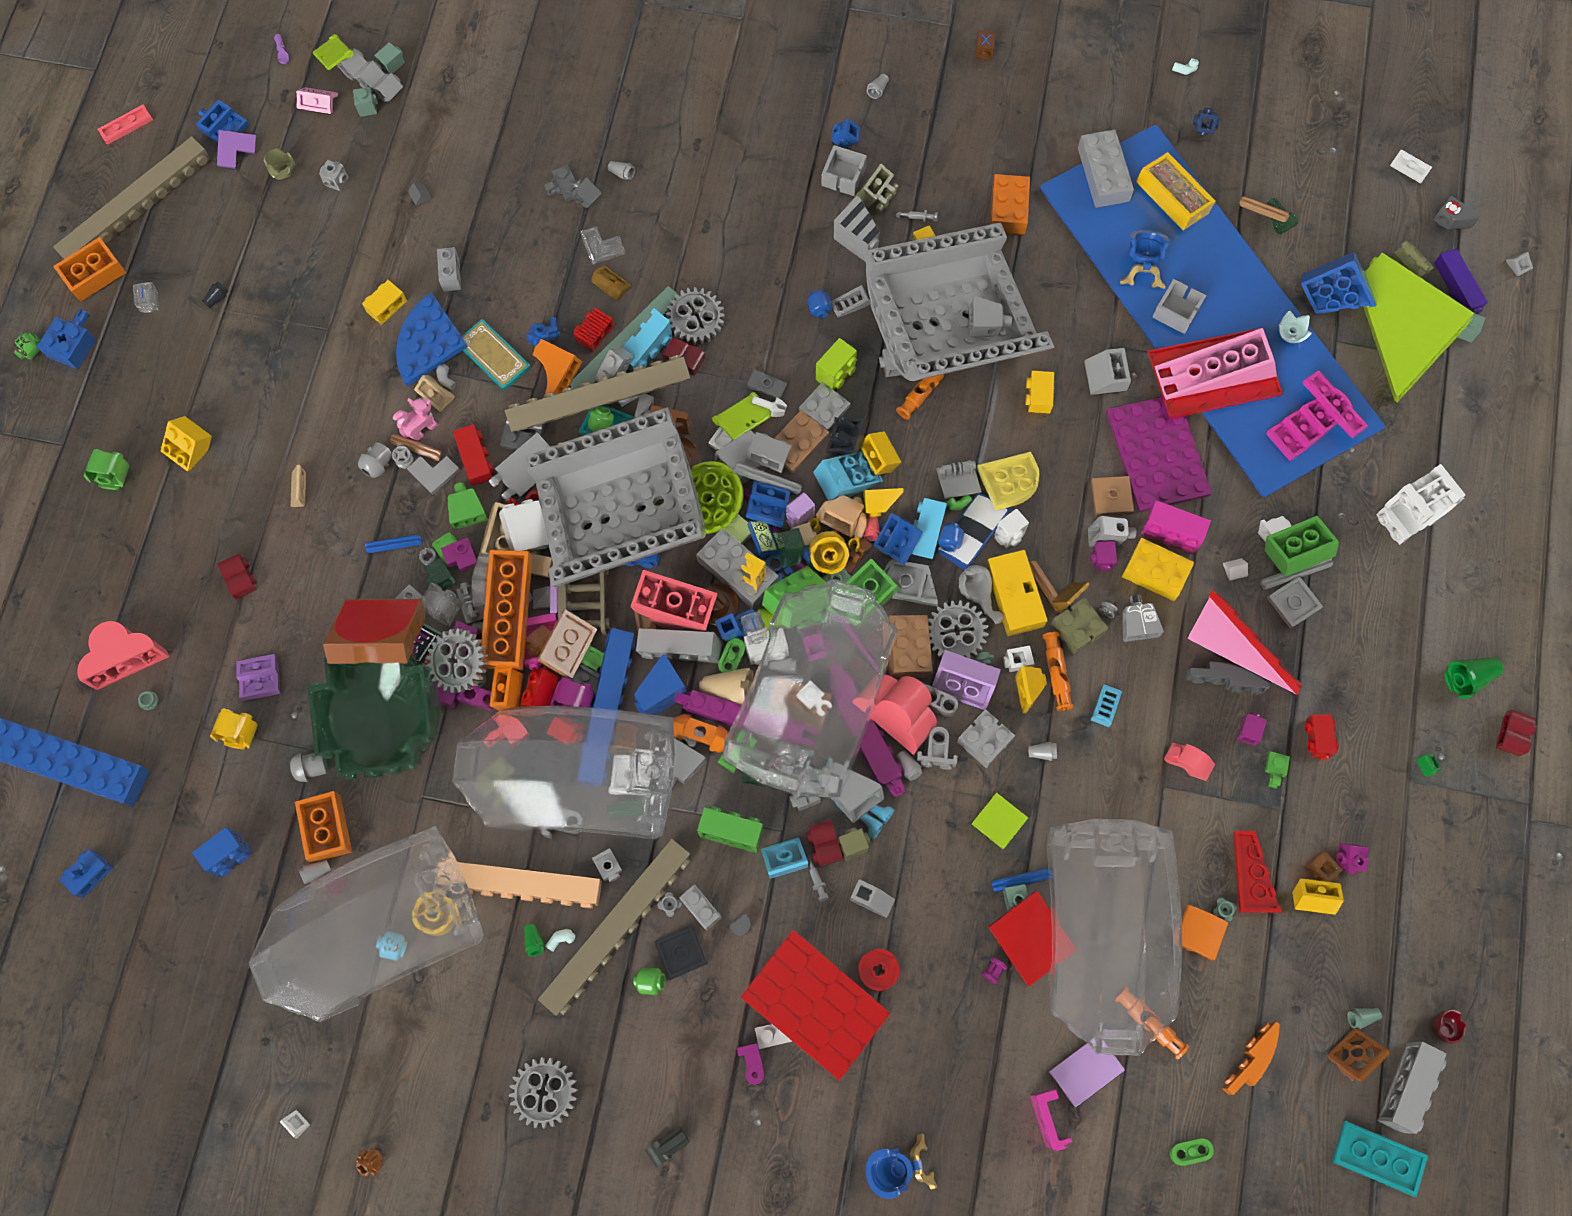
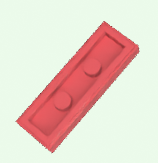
M143 104L97 130L108 145L151 122L153 118Z

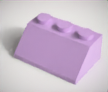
M945 650L932 687L955 697L957 701L985 710L995 689L1001 669Z

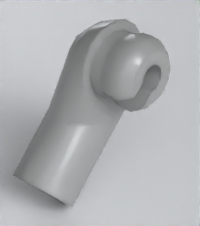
M445 364L439 365L436 369L438 382L453 390L456 382L447 376L449 367Z

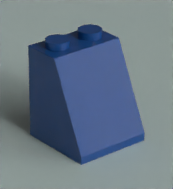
M665 654L659 658L634 694L636 709L641 717L645 715L647 720L675 704L674 699L680 694L687 695L685 685Z

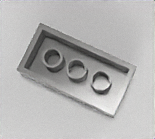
M1116 130L1082 135L1078 151L1095 208L1130 202L1134 188Z
M722 529L696 554L697 560L719 581L732 588L736 595L750 608L755 609L763 601L765 589L779 582V576L766 565L767 575L758 590H755L753 586L743 580V576H746L748 579H751L750 574L743 571L741 565L747 567L746 559L744 558L747 552L753 556L755 555L725 529Z
M1424 1042L1407 1043L1377 1121L1400 1133L1417 1134L1424 1125V1113L1431 1106L1430 1097L1432 1092L1438 1087L1439 1080L1437 1078L1439 1073L1446 1066V1053Z

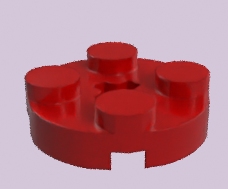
M875 949L869 951L861 958L858 972L860 980L867 988L873 991L888 990L896 983L900 968L891 952L884 949ZM879 964H881L882 969L885 970L884 974L880 973V975L877 976L875 975L876 971L873 970V967H877Z

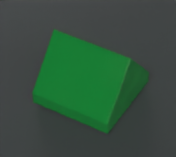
M1433 753L1416 759L1425 778L1442 770Z

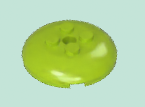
M714 461L703 462L694 465L691 473L705 522V533L711 534L724 529L736 518L743 503V486L738 475L729 466ZM713 497V499L707 502L708 498Z

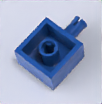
M79 309L72 322L55 317L37 348L46 357L78 369L96 341L87 329L82 328L90 314Z

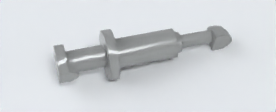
M924 210V212L896 213L898 218L908 216L911 219H922L923 222H926L927 219H932L935 222L938 221V213L927 214V210Z
M809 854L807 861L810 864V874L814 882L812 888L818 891L819 901H825L828 899L827 893L823 890L826 884L821 881L818 870L812 862L813 856Z

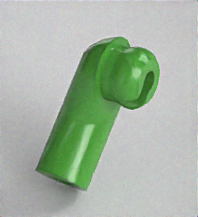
M964 495L956 501L952 497L946 502V505L951 511H960L972 501V498L969 495Z

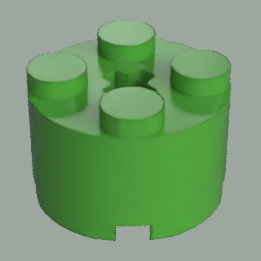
M94 449L87 464L84 477L90 483H93V481L99 483L98 487L118 490L120 486L123 487L130 466L123 459L121 453H107Z

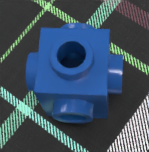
M850 119L833 126L831 141L844 149L854 145L859 141L860 127Z

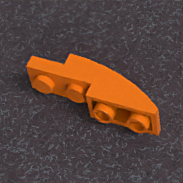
M1277 1021L1266 1022L1259 1030L1261 1034L1257 1038H1251L1245 1045L1247 1049L1244 1053L1250 1059H1244L1238 1066L1240 1070L1235 1075L1232 1073L1225 1079L1224 1083L1226 1085L1222 1089L1228 1095H1234L1244 1083L1248 1086H1255L1268 1068L1279 1037L1280 1024Z

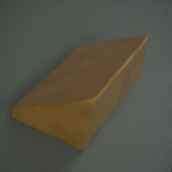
M607 266L595 270L591 279L593 284L616 301L621 299L632 286Z
M1070 583L1051 602V605L1059 613H1062L1090 586V583Z

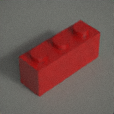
M472 424L453 431L472 487L488 482L493 477L492 473L495 471L492 463L487 461L486 457L489 456L486 445L482 446L481 441L484 438L481 430H477L475 425Z

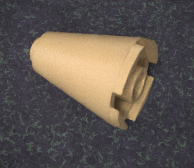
M750 668L705 676L699 682V691L704 694L744 706H751L753 697L751 688H755L753 671Z

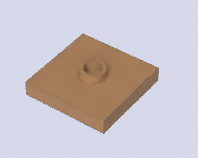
M1129 476L1091 479L1095 516L1134 512Z

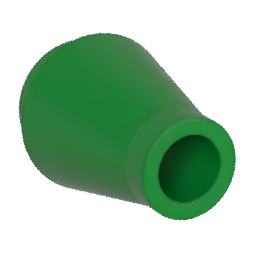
M530 924L525 926V952L531 957L542 954L545 944L536 925Z

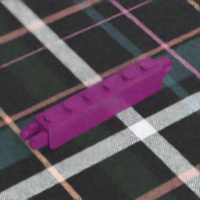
M835 662L830 664L829 675L832 680H830L828 690L833 694L832 698L875 781L882 788L886 787L894 798L904 794L905 790L901 781L903 769L899 762L895 763L892 757L894 752L889 744L886 745L883 738H885L881 727L877 728L874 720L853 703L860 695L856 688L858 683L855 677H850L848 672L844 673L839 664Z
M694 690L688 692L687 695L680 694L674 699L676 703L682 704L683 709L687 710V713L794 746H800L801 744L814 748L816 743L802 738L803 733L812 736L819 735L818 730L807 727L804 723Z

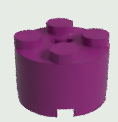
M563 677L557 683L550 707L555 710V707L560 709L559 713L575 719H580L581 716H584L585 719L588 717L595 696L591 690L592 686L584 682L578 684L569 678Z

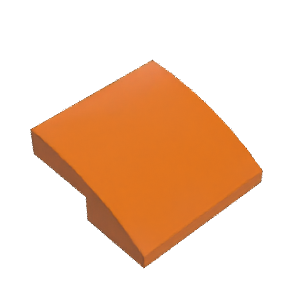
M1187 905L1174 943L1215 961L1228 922L1204 910Z

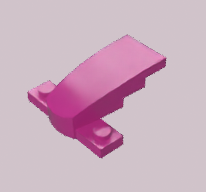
M1320 371L1315 372L1303 381V384L1316 399L1303 405L1298 411L1287 416L1282 422L1269 429L1266 433L1289 461H1292L1309 449L1338 423L1351 438H1354L1368 427L1363 419L1354 411L1347 396L1337 388H1334Z

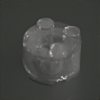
M434 583L430 584L422 596L425 615L428 613L432 616L433 620L446 626L451 625L464 603L455 598L456 594L450 590L444 592Z

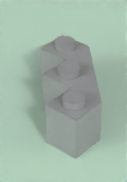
M351 49L353 56L349 59L345 58L337 66L352 81L356 79L362 88L370 87L372 92H376L378 94L377 97L383 102L390 101L403 87L400 79L392 73L384 74L382 67L373 60L367 62L359 50Z

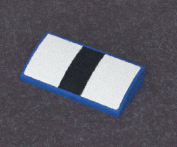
M978 493L956 522L964 531L961 548L955 552H947L942 550L939 545L935 551L962 570H965L974 563L995 534L999 521L1009 515L1011 509L995 510L991 499Z

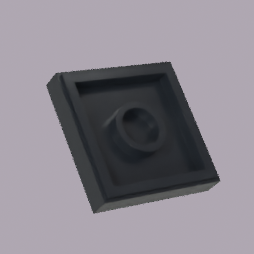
M693 926L654 941L669 980L708 964Z

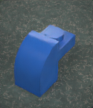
M753 608L740 615L735 616L731 613L715 621L722 639L726 642L734 638L742 639L746 634L754 631L755 628L751 618H753L757 629L762 627Z

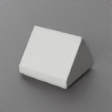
M1242 558L1223 563L1229 581L1248 576V563Z
M297 1110L280 1121L296 1139L310 1126Z

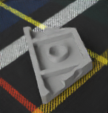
M891 559L883 571L900 588L892 598L938 607L939 604L929 566L906 562L903 565Z

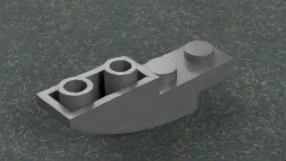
M1210 661L1205 666V669L1190 668L1186 672V680H1190L1192 683L1201 684L1204 681L1212 682L1214 685L1225 683V690H1231L1232 693L1236 694L1248 691L1254 695H1261L1270 688V684L1256 674L1243 668L1220 662Z

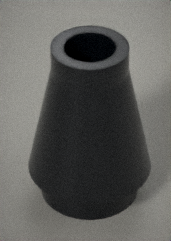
M217 281L215 284H212L202 302L211 308L227 297L226 294L229 291Z

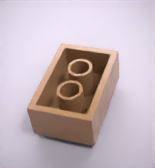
M889 616L884 622L889 676L893 678H902L904 676L927 678L933 672L928 616Z

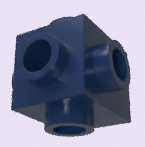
M1204 108V110H1199L1198 114H1195L1193 125H1195V129L1199 134H1214L1215 129H1218L1220 118H1218V114L1214 112V109ZM1203 118H1209L1207 123L1202 122Z

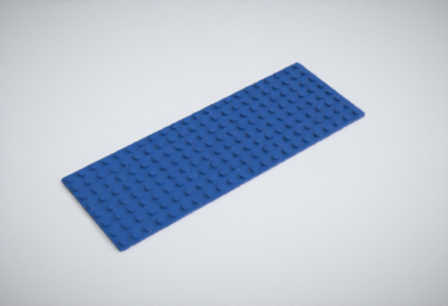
M1153 125L1120 143L1134 188L1130 202L1095 208L1082 163L1041 185V192L1155 349L1263 328L1275 360L1276 374L1283 395L1202 413L1262 497L1269 496L1385 428L1384 423L1310 326H1308V331L1312 334L1299 343L1286 342L1280 336L1279 324L1288 311H1291L1295 318L1302 315L1216 202L1207 216L1183 231L1136 182L1142 168L1168 152L1207 192L1157 125ZM1150 230L1162 233L1170 239L1165 258L1160 259L1155 264L1159 268L1160 279L1165 284V289L1158 286L1152 287L1151 283L1155 279V275L1152 273L1138 272L1133 277L1134 285L1129 283L1120 284V280L1125 278L1131 268L1137 264L1131 256H1128L1131 241L1130 234L1132 232ZM1173 279L1188 286L1183 297L1185 300L1191 288L1206 295L1185 334L1152 318ZM1320 371L1334 388H1337L1347 396L1354 411L1363 419L1368 427L1354 438H1351L1338 423L1309 449L1292 461H1289L1266 433L1269 429L1282 422L1287 416L1298 411L1303 405L1316 399L1303 384V381L1315 372Z

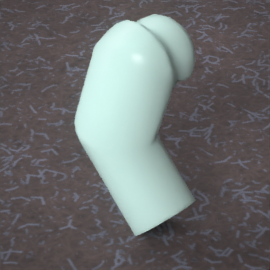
M1191 59L1186 65L1175 62L1172 71L1184 75L1190 74L1197 70L1199 61Z
M570 929L556 931L545 946L554 951L560 942L572 943L575 940V934Z

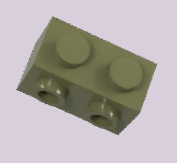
M856 827L845 831V835L839 837L838 843L845 862L868 854L871 841L867 832L863 833L862 828L859 830Z

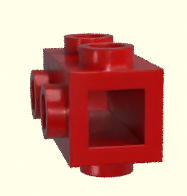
M546 667L533 669L529 675L526 690L522 694L520 705L534 712L546 713L550 707V700L556 689L559 676L553 674V671Z
M1332 714L1311 715L1308 717L1304 727L1305 732L1308 733L1307 749L1308 752H1311V758H1318L1320 761L1330 760L1333 755L1337 754L1339 749V743L1335 739L1334 733L1336 731V723L1332 719Z

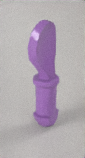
M276 34L274 40L279 51L278 61L281 64H287L289 56L285 51L283 38L280 34Z

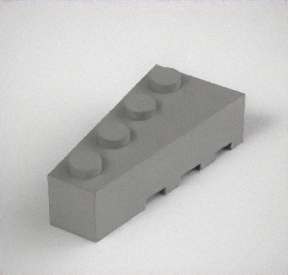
M639 629L636 652L645 659H653V657H661L665 654L668 660L679 659L682 661L718 664L722 656L723 641L714 632Z

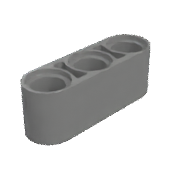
M923 683L930 694L936 698L928 707L933 712L944 717L953 716L958 708L957 699ZM951 703L954 709L946 710L944 704Z

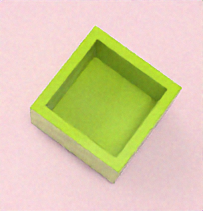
M839 338L816 363V380L820 384L822 382L833 390L839 389L844 384V379L848 375L851 376L856 370L857 350Z

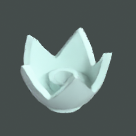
M1288 311L1279 324L1280 336L1289 343H1299L1307 339L1312 334L1308 331L1309 315L1295 318L1293 313Z

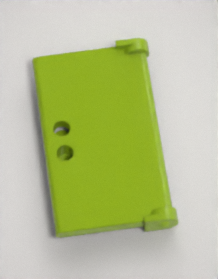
M336 34L330 36V40L313 51V54L327 70L332 69L345 58L349 59L353 56V51Z
M752 392L748 397L719 415L712 417V421L717 426H720L732 440L772 417V412L769 409L752 403L754 396L759 398L755 392Z

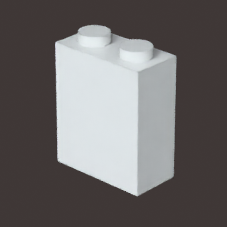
M530 499L521 502L520 505L508 504L503 506L499 516L510 551H529L530 553L549 547L539 500L533 502Z

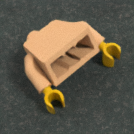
M841 495L836 499L825 501L816 513L817 517L810 519L808 523H810L811 528L816 524L814 527L816 533L821 529L819 523L821 521V523L850 537L854 535V538L849 541L848 545L850 549L852 544H857L856 552L860 550L859 539L863 537L867 526L866 514L864 513L865 507L861 498L854 497L851 499Z

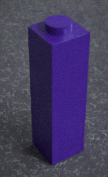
M1458 249L1440 254L1434 264L1454 300L1475 314L1481 313L1483 307L1488 302Z

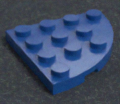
M432 292L425 296L411 310L398 336L396 347L397 365L407 387L419 380L422 375L428 374L468 347Z

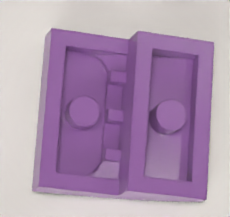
M275 654L236 661V678L239 680V698L242 702L281 694L279 669Z

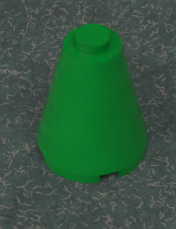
M1497 658L1455 660L1448 663L1447 666L1449 667L1445 671V680L1451 692L1455 691L1458 694L1457 697L1468 699L1503 674L1504 666Z

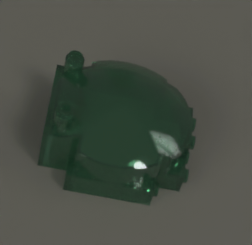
M414 649L408 663L364 662L356 664H328L326 657H324L326 681L307 684L315 756H321L323 760L335 758L337 777H344L345 780L357 779V775L364 774V777L371 778L382 777L384 774L390 773L391 775L400 774L403 771L414 770L416 765H422L421 756L427 750V743L432 742L434 738H438L437 730L440 722L441 708L437 689L431 679L430 667L420 664L419 660L415 658Z

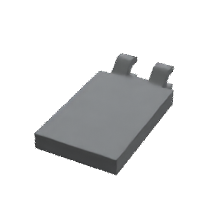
M536 433L495 468L498 474L492 477L489 483L494 488L503 481L509 488L502 494V498L506 502L515 494L521 497L536 484L527 470L525 456L550 446Z

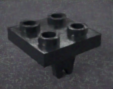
M842 416L840 419L835 417V426L833 432L829 433L830 441L826 453L830 456L858 454L869 421L865 417L846 419Z

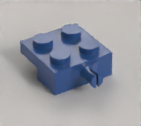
M217 100L208 111L201 108L199 115L203 117L196 123L201 133L217 143L219 130L242 133L249 125L246 119L236 114L231 107L220 100Z
M754 480L749 493L746 518L782 527L790 490Z
M891 512L886 523L880 524L881 532L873 546L897 562L905 565L923 531Z

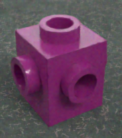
M1339 843L1336 857L1337 867L1345 869V873L1358 874V871L1366 872L1369 862V847Z

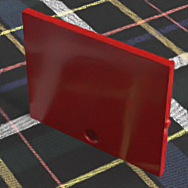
M1037 890L1016 906L1011 907L1008 912L988 926L1028 987L1077 951Z

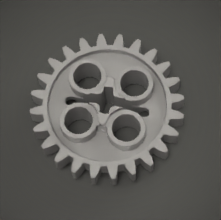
M696 287L693 292L689 288H687V293L681 290L680 297L675 294V301L670 300L671 306H667L668 312L666 313V318L670 321L671 331H674V337L680 335V340L686 338L687 344L693 340L694 345H696L697 340H700L701 344H703L705 338L709 342L710 336L716 338V332H721L720 326L724 325L723 319L725 318V314H723L724 307H720L721 301H716L717 296L710 297L711 291L705 294L704 288L697 292ZM701 303L702 306L697 307L694 304ZM686 311L687 314L681 315L679 312ZM709 317V318H711L712 320H711V321H705L704 318ZM693 325L696 328L692 330L689 329L688 326Z
M961 600L958 605L951 601V606L944 603L943 610L937 607L938 614L931 613L934 619H928V623L931 624V626H928L931 632L929 633V638H932L930 645H934L932 652L939 651L938 657H941L945 650L970 658L971 654L976 657V650L983 651L980 644L986 645L987 643L983 638L988 637V633L983 631L988 629V625H982L986 622V618L980 619L982 612L975 613L976 606L970 609L969 602L962 606ZM967 617L971 622L968 625H963L960 623V619ZM949 620L951 626L944 628L941 626V622ZM954 628H958L961 631L960 635H956ZM970 628H974V631H964ZM971 636L973 642L966 644L963 642V638ZM947 638L954 641V644L950 647L945 646L943 643Z
M449 629V632L443 631L442 636H436L438 642H431L434 648L428 649L431 656H427L426 659L431 660V663L427 664L426 667L432 668L428 674L435 675L432 681L438 682L437 687H444V691L451 690V693H457V691L465 692V690H471V685H478L476 679H483L480 673L486 672L482 668L483 665L488 664V662L483 661V658L487 657L488 654H482L486 647L479 646L482 640H475L476 634H470L469 630ZM448 646H450L451 650L449 654L447 652ZM466 648H468V655H467V656H466V654H465V649H466ZM446 666L449 668L448 673H446ZM464 668L467 670L466 675L463 673Z
M541 1057L540 1064H538L536 1059H533L532 1066L525 1063V1071L518 1069L521 1076L513 1077L517 1082L516 1085H510V1088L515 1090V1093L509 1094V1097H515V1101L511 1102L510 1105H517L513 1113L521 1112L519 1120L527 1118L526 1125H530L534 1121V1128H538L541 1123L543 1129H545L548 1122L554 1127L555 1120L562 1123V1115L570 1116L567 1109L575 1108L570 1104L571 1101L578 1099L572 1096L573 1093L578 1091V1089L572 1088V1085L577 1082V1080H570L573 1072L566 1074L568 1066L565 1065L560 1068L561 1061L559 1060L553 1065V1058H549L546 1063L545 1058ZM548 1073L549 1079L545 1087L548 1096H544L542 1100V1095L539 1094V1091L544 1089L545 1076ZM534 1074H538L541 1078L540 1084L537 1086H533L531 1083V1078ZM555 1078H559L561 1081V1087L558 1090H554L551 1086L552 1080ZM530 1095L536 1099V1103L532 1108L526 1104V1100ZM551 1099L556 1102V1109L553 1112L548 1111L546 1107L547 1102ZM542 1100V1110L538 1112V1107Z

